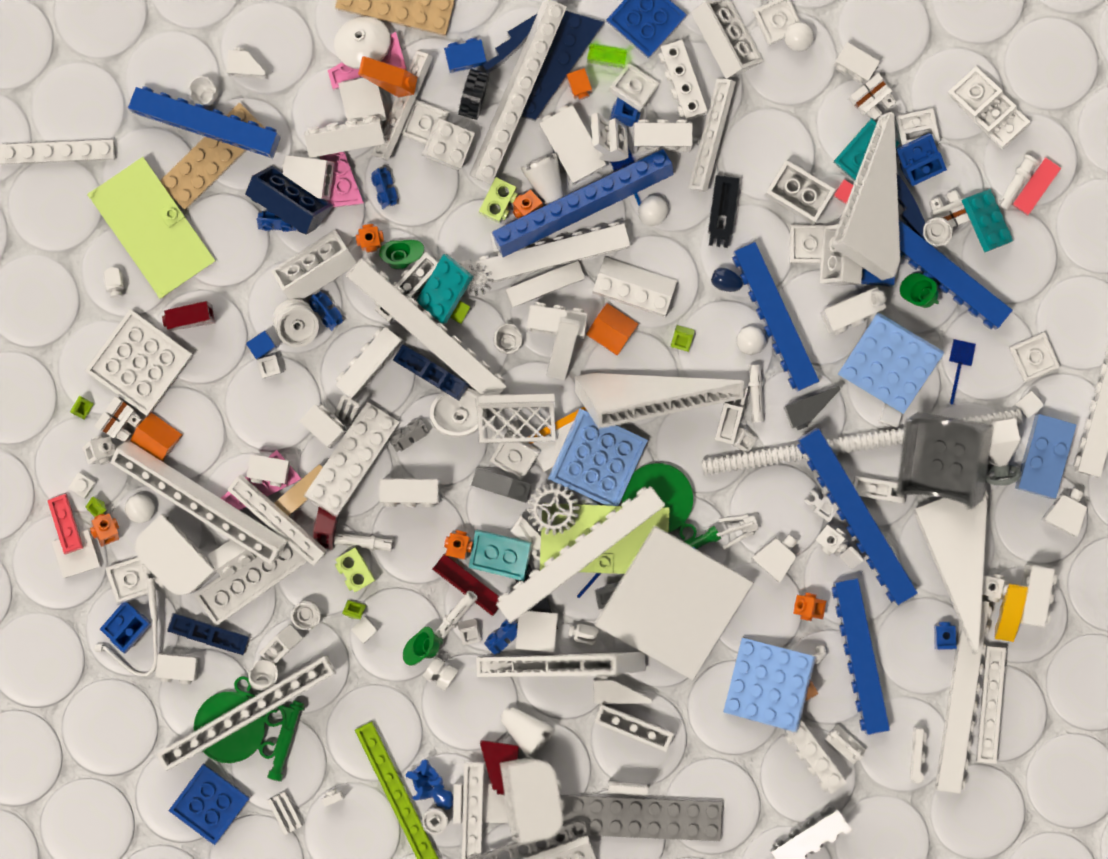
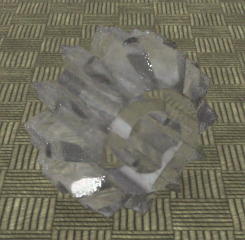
M477 263L475 270L472 265H469L471 270L469 273L473 276H481L482 279L480 280L481 283L477 285L476 282L475 284L472 282L474 281L473 277L468 285L470 288L467 293L471 294L474 289L475 296H478V290H481L482 294L485 295L484 288L492 289L487 283H494V279L488 278L492 275V272L485 273L488 268L487 266L480 270V263Z

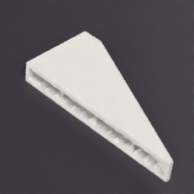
M893 112L879 116L831 243L833 248L881 280L893 278L898 272L900 262L895 119Z
M590 373L575 377V393L597 427L604 428L743 399L744 382L743 380Z
M984 489L983 501L973 509L967 508L961 502L942 498L914 510L918 524L973 654L979 651L987 515L986 499H988L986 489Z
M641 651L476 658L477 677L619 675L646 671L645 653Z

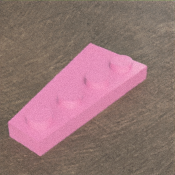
M278 450L269 456V458L286 460ZM291 465L289 467L287 484H281V487L272 486L270 481L265 480L262 481V484L251 482V478L245 477L266 497L302 479ZM229 491L221 497L222 500L238 510L246 508Z

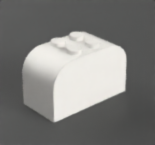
M161 514L136 540L135 551L143 563V569L149 574H154L157 577L155 579L157 584L162 588H167L172 593L179 595L194 593L217 573L208 557L166 514Z
M534 758L500 763L512 840L522 844L548 839L556 835L562 826L564 803L559 797L561 784L559 779L556 778L554 769L546 762Z

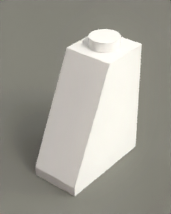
M285 155V160L282 163L283 175L315 197L330 200L335 162Z

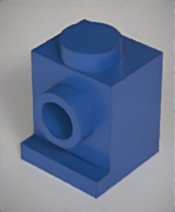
M617 98L612 107L610 120L616 118L624 125L632 127L634 122H638L640 112L620 98Z
M939 622V626H934L935 649H957L956 626L951 625V622ZM945 632L949 633L948 639L943 638Z

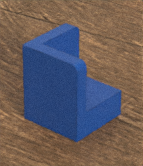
M263 331L246 343L256 360L277 349L266 331Z

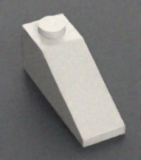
M597 676V680H593L594 704L652 703L650 697L613 679H609V676Z

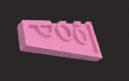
M394 32L390 35V49L381 62L407 70L397 34ZM343 63L329 69L328 74L333 90L339 89V82L362 77L358 75L359 69L350 68Z
M345 152L320 156V160L335 162L330 200H326L333 205L332 208L364 204Z

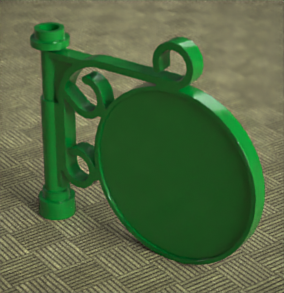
M654 463L645 465L632 474L623 494L622 503L629 498L634 500L638 497L636 493L642 488L646 487L648 489L651 487L665 507L670 509L669 532L681 526L679 534L684 540L683 529L685 527L693 529V536L685 540L684 543L699 549L709 542H717L722 539L721 536H717L718 531L715 526L707 529L708 531L704 535L696 537V528L692 524L685 523L692 510L693 491L688 479L678 469L667 464Z
M242 676L236 679L234 687L237 692H222L207 699L196 714L194 732L252 699L250 697H256L257 695L243 691L238 687L239 681L244 679L248 682L247 691H250L252 686L249 683V678ZM293 700V703H290V707L280 705L278 708L282 713L283 721L276 724L269 721V715L278 712V710L274 709L265 716H261L206 748L203 752L211 759L222 763L243 761L257 750L260 751V755L265 759L275 756L274 766L269 770L267 778L282 782L284 776L282 773L283 766L295 732L294 729L300 710H305L304 703ZM265 722L270 727L282 725L274 752L270 756L264 753V746L267 744L274 746L275 743L267 741L261 744L265 736Z

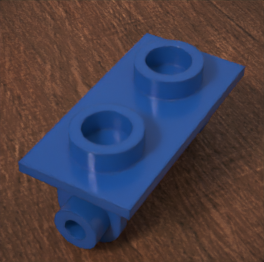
M387 167L377 168L371 173V181L377 190L378 203L381 204L382 209L389 205H397L398 197L395 187H387V185L393 184L390 171H387Z
M268 211L258 212V229L264 231H296L295 227L285 223L280 217L276 218L274 213Z
M319 291L317 294L312 295L309 300L310 307L319 314L322 323L327 328L329 327L333 331L337 325L344 322L342 314L336 307L328 309L333 303L325 293Z
M505 620L495 633H491L484 642L486 647L494 655L500 654L508 646L505 639L508 638L512 642L517 637L518 623L516 621L510 623L508 620Z

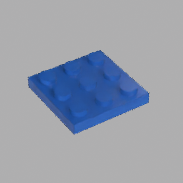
M623 0L606 19V22L649 59L687 15L670 0Z
M202 764L168 811L213 845H216L250 797L206 764Z

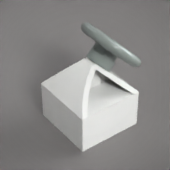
M1016 418L984 423L993 425L988 461L993 466L987 468L986 482L999 486L1017 482L1021 478V470L1016 466L1009 465V461L1020 443ZM994 471V474H995V475L992 476V477H989L988 475H989L991 472Z

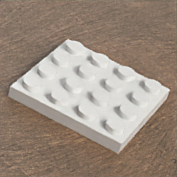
M130 309L85 371L148 416L193 354Z

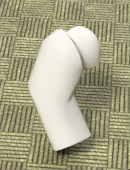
M824 645L815 648L817 653L812 655L816 656L814 665L820 663L827 656Z

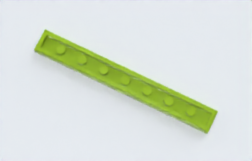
M373 722L355 729V733L416 858L439 859Z

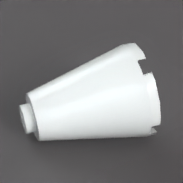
M556 153L551 154L552 158L543 156L528 163V168L521 167L523 174L546 205L564 197Z
M515 707L511 709L506 708L501 714L502 724L528 758L535 757L536 754L534 752L536 750L541 751L552 737V732L555 731L552 726Z

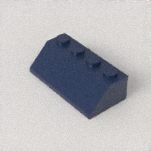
M273 165L253 175L245 193L253 202L259 203L268 212L274 213L282 221L289 223L305 235L317 229L333 207L328 201L315 197L287 178L281 170Z

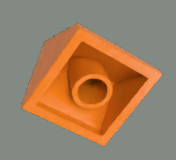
M606 303L586 335L618 356L639 324Z
M151 412L137 426L130 442L163 462L183 434Z

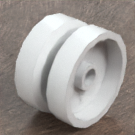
M295 298L289 299L279 304L275 309L272 318L273 325L279 338L286 345L296 348L306 346L317 336L319 329L318 319L310 305L305 301Z

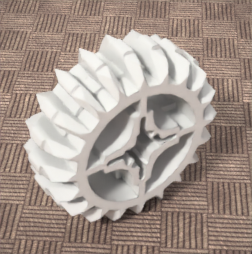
M551 483V489L549 490L546 485H543V492L537 488L536 491L539 495H531L535 502L528 501L529 505H533V509L529 508L527 512H533L534 514L528 517L529 520L535 518L536 521L532 525L536 526L539 523L541 526L538 528V531L545 527V534L547 535L549 529H553V535H556V529H559L560 533L563 534L562 527L564 526L567 530H570L568 522L575 524L576 522L571 518L572 516H579L573 513V510H579V506L573 507V503L578 502V499L571 500L570 497L574 493L571 492L567 495L568 487L561 491V484H558L557 489H554V483ZM555 493L551 503L544 504L539 502L544 495ZM560 494L568 501L570 511L559 506ZM555 499H557L556 505L563 513L555 512L552 515V519H550V511L543 506H552ZM537 508L543 509L548 513L547 523H544L539 518ZM556 515L568 516L563 523L552 525Z

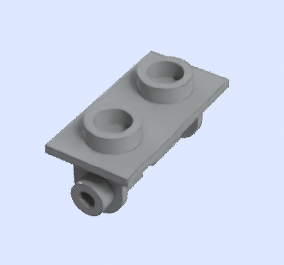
M421 418L409 422L403 430L395 431L389 438V441L396 452H402L412 445L409 438L412 437L417 442L425 437L429 430Z

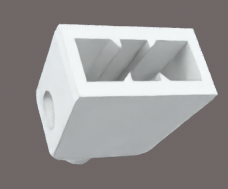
M1073 488L1069 497L1059 495L1043 516L1042 521L1073 537H1078L1087 510L1086 506L1079 503L1084 493Z
M790 535L782 543L775 538L753 555L751 559L777 582H781L796 558L791 549L798 542Z

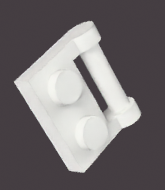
M933 108L895 116L900 146L918 139L907 140L906 134L929 129L931 130L934 142L940 143Z

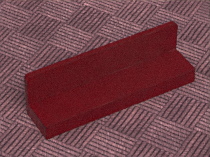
M443 554L432 568L433 571L464 595L468 591L475 593L477 596L475 603L491 616L499 609L496 604L499 602L498 598L500 596L446 556V554Z

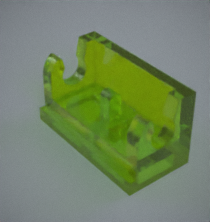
M590 43L587 63L624 69L627 49Z

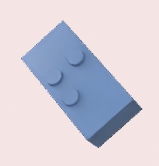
M1042 414L1035 415L1020 467L1021 478L1016 482L1015 489L1049 499H1056L1076 424Z

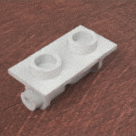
M838 724L825 738L852 764H855L857 760L859 761L866 751Z

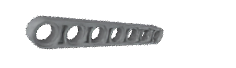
M578 820L562 825L559 831L565 834V839L560 842L556 841L554 836L545 839L547 845L544 848H538L536 841L522 843L529 848L528 852L524 855L519 854L517 851L518 847L522 844L514 842L470 859H483L486 857L500 859L499 854L502 851L509 852L510 859L530 857L541 851H547L558 845L583 838L587 832L586 826L582 821ZM575 825H581L583 832L580 835H575L572 832V828Z

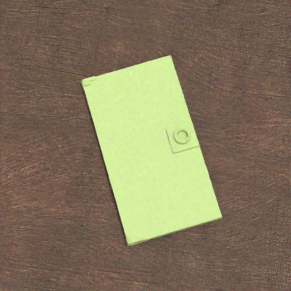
M141 157L87 194L154 289L159 299L215 262L144 157Z
M556 504L548 507L543 506L550 511V519H552V515L555 512L563 513ZM559 504L562 509L570 511L569 504ZM573 504V507L579 506V510H573V513L579 516H572L571 519L576 522L575 524L568 522L570 530H567L564 526L562 527L563 534L560 533L559 529H556V535H553V529H549L547 535L545 534L546 528L543 527L541 530L540 570L546 567L544 565L546 561L552 557L554 559L561 555L559 552L568 545L571 548L576 544L575 539L583 533L585 536L592 532L590 529L598 522L602 524L607 520L606 516L613 510L618 512L622 509V506ZM669 507L659 510L579 572L625 574L654 525L667 533L669 532ZM542 509V521L547 523L548 513ZM556 515L552 525L563 523L568 516Z

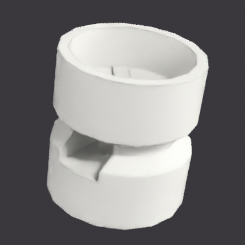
M435 656L422 677L430 682L435 681L437 687L446 691L459 670L451 665L446 666L445 661Z
M440 807L428 809L422 819L424 830L432 835L442 833L448 824V815Z

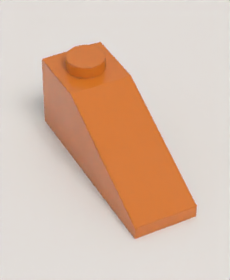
M363 56L358 75L396 97L410 96L415 93L418 77L405 69Z

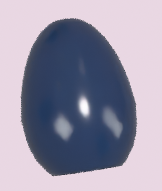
M728 268L715 269L711 278L713 286L721 291L735 292L740 290L743 285L742 279Z

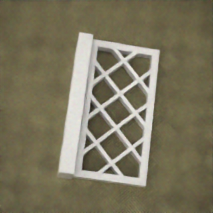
M554 394L478 396L475 399V405L477 407L479 444L555 442ZM522 408H527L533 413L527 421L518 414ZM540 408H549V417L546 420L537 413ZM482 409H489L495 414L489 422L482 417ZM502 409H509L514 415L506 421L499 413ZM534 415L542 422L537 430L528 423ZM496 416L505 423L499 431L490 424ZM515 416L524 423L518 430L509 423ZM544 424L550 429L551 437H543L538 432ZM506 425L515 433L511 438H505L500 433ZM525 425L534 432L527 438L519 433ZM487 426L496 433L491 439H483V430Z

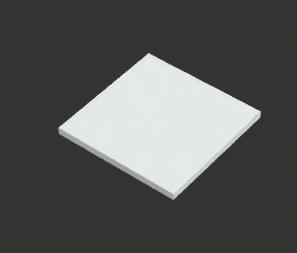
M654 525L594 625L693 680L753 582Z

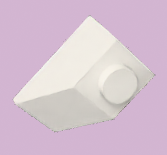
M244 48L228 50L227 74L229 76L267 79L266 72Z
M290 624L276 635L259 654L265 660L276 664L303 638Z

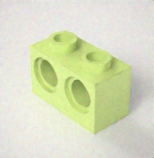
M495 177L479 210V214L499 224L501 220L505 221L510 212L507 209L510 202L513 203L518 196L516 187ZM502 188L508 189V196H499V190ZM493 205H498L501 208L498 214L490 212V208Z
M357 547L335 559L337 562L335 567L340 574L343 573L347 580L344 582L350 591L357 592L376 581ZM347 557H351L354 560L352 568H347L344 565V560ZM356 574H362L364 577V582L361 585H357L354 582Z

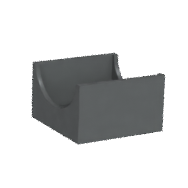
M920 412L907 418L896 495L919 494L937 496L961 502L969 509L976 507L983 501L993 425Z

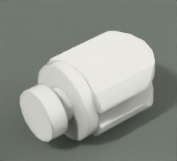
M108 268L104 272L105 288L107 292H111V298L121 297V291L124 289L123 274L117 268Z
M577 624V628L570 625L568 636L572 637L574 635L575 641L593 645L597 640L598 629L584 624Z

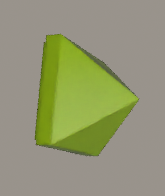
M79 396L70 413L85 420L94 403Z
M92 497L85 506L94 517L104 514L106 511L104 501Z
M347 600L342 614L351 619L361 620L366 605Z

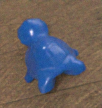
M422 760L420 766L406 773V777L412 779L414 788L417 791V795L412 796L413 800H424L433 797L438 807L445 810L451 809L454 796L451 791L444 790L443 778L430 765L429 760Z

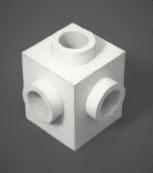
M97 436L83 446L89 465L95 463L104 465L111 462V458L116 451L111 437L103 438V436Z
M829 525L816 538V541L823 545L821 549L829 556L832 553L836 556L843 554L849 542L845 538L847 534L839 528L834 530Z
M993 574V577L983 575L982 595L988 596L987 600L998 603L1000 599L1003 600L1007 587L1010 584L1009 581L1004 580L1005 576Z

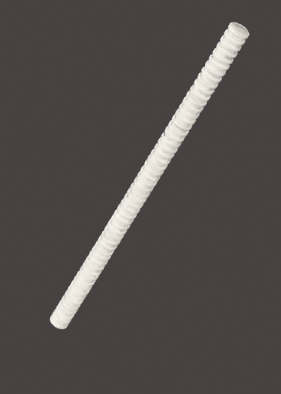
M1019 409L1015 411L1010 410V412L1004 411V413L998 412V414L992 413V415L986 414V416L980 415V417L974 416V418L970 416L968 419L962 418V420L978 423H990L1016 418L1018 426H1021L1023 422ZM905 427L903 429L897 428V430L892 429L891 431L886 430L885 432L880 431V433L874 432V434L869 432L868 435L863 433L862 436L857 434L856 437L851 435L850 438L845 436L844 439L839 437L838 440L835 438L831 441L827 439L826 441L835 455H838V453L844 454V452L850 453V451L856 452V450L860 452L862 449L866 451L868 448L872 450L874 447L879 449L880 446L885 448V445H888V447H891L892 444L897 446L898 443L903 445ZM791 445V447L785 446V448L781 446L779 449L775 447L773 450L769 448L767 451L762 449L761 452L756 450L755 453L750 451L749 454L744 452L743 455L738 453L737 456L735 454H732L730 457L726 455L724 458L720 456L718 459L717 457H714V459L708 458V460L702 459L701 463L703 474L707 476L709 473L713 475L715 472L719 474L721 471L725 473V471L731 472V470L737 471V469L743 470V468L749 469V467L755 468V466L759 468L761 465L765 467L767 464L771 466L773 463L778 465L779 462L784 464L785 461L790 463L791 460L796 462L797 459L802 461L803 458L808 460L806 454L802 455L797 446Z

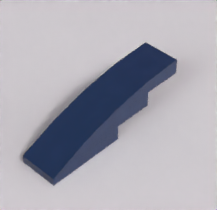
M537 14L507 31L510 39L495 48L497 56L483 64V69L486 73H490L503 64L526 42Z
M897 174L898 203L905 210L900 217L916 234L925 240L923 236L924 218L907 185Z
M403 344L393 359L394 362L460 401L469 386L468 383Z
M172 613L167 632L240 655L244 654L249 639L248 636L176 613Z

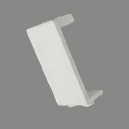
M565 105L557 110V114L553 116L549 114L543 117L539 127L546 135L567 172L571 184L574 186L606 168V163L598 158V150L593 147L592 138L573 105L569 107Z
M454 783L453 824H461L463 822L464 783ZM483 784L482 823H509L505 795L496 794L497 790H493L491 784Z

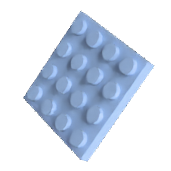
M877 312L838 375L904 414L943 356L944 351Z
M579 409L548 479L606 506H619L648 440L617 425L598 428L590 414L583 409Z
M742 637L723 712L797 732L816 656Z

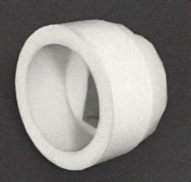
M882 291L871 292L869 296L871 305L874 307L883 305L887 299L884 296L885 293Z

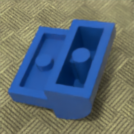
M930 133L896 148L900 168L911 186L947 170L941 153L938 152Z
M125 602L115 610L100 630L122 653L126 654L149 628L151 622L129 602Z

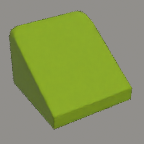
M459 301L450 318L462 324L471 307Z
M676 325L670 347L689 352L695 330Z

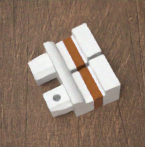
M879 73L849 97L851 103L863 116L867 114L873 120H876L882 114L876 107L880 102L887 110L896 103L891 95L892 90L884 83Z
M956 190L946 194L949 202L946 206H943L940 197L929 202L932 210L930 213L931 218L940 217L950 222L952 229L970 221L961 201L964 198L961 199Z
M115 396L106 409L108 413L104 412L95 427L113 439L125 442L132 435L125 430L127 424L130 423L137 428L142 419L136 414L137 411Z

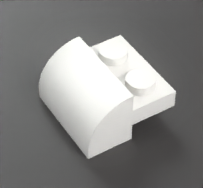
M598 112L592 114V145L598 150V158L609 162L628 158L627 126L616 118L607 120Z

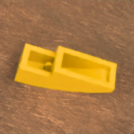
M1008 585L995 625V639L1014 642L1023 614L1028 587Z

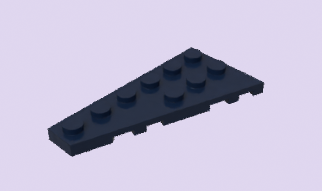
M565 10L521 117L533 121L537 120L566 78V74L571 72L605 22Z

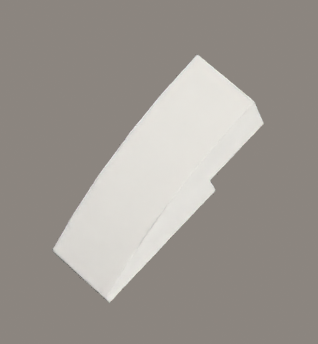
M744 386L743 399L724 402L715 440L734 445L748 386Z

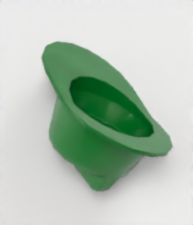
M418 240L389 241L380 248L379 256L391 268L400 270L422 257L424 245Z
M913 273L902 281L899 292L906 301L922 308L931 307L934 303L939 304L937 284L932 279L923 274Z
M424 627L406 643L403 650L405 664L414 666L423 659L435 657L443 640L434 634L432 628Z

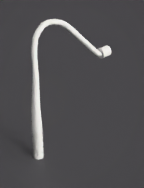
M147 578L154 651L152 668L146 673L137 672L131 669L104 644L95 645V652L106 651L126 670L140 677L151 675L157 666L155 578Z

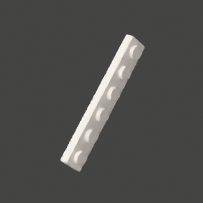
M416 51L408 72L418 77L415 93L410 96L396 97L383 127L385 144L376 145L372 156L389 161L431 65L432 55Z
M717 79L688 187V189L693 191L707 192L736 83L731 79Z
M114 140L0 145L1 165L115 160Z
M241 474L237 476L227 489L275 533L287 540V543L313 566L326 553L327 550Z
M986 646L976 762L997 763L1006 648Z
M464 762L462 859H470L481 855L484 762Z

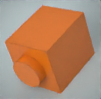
M585 68L566 74L573 98L582 100L589 97V94L592 93V88Z

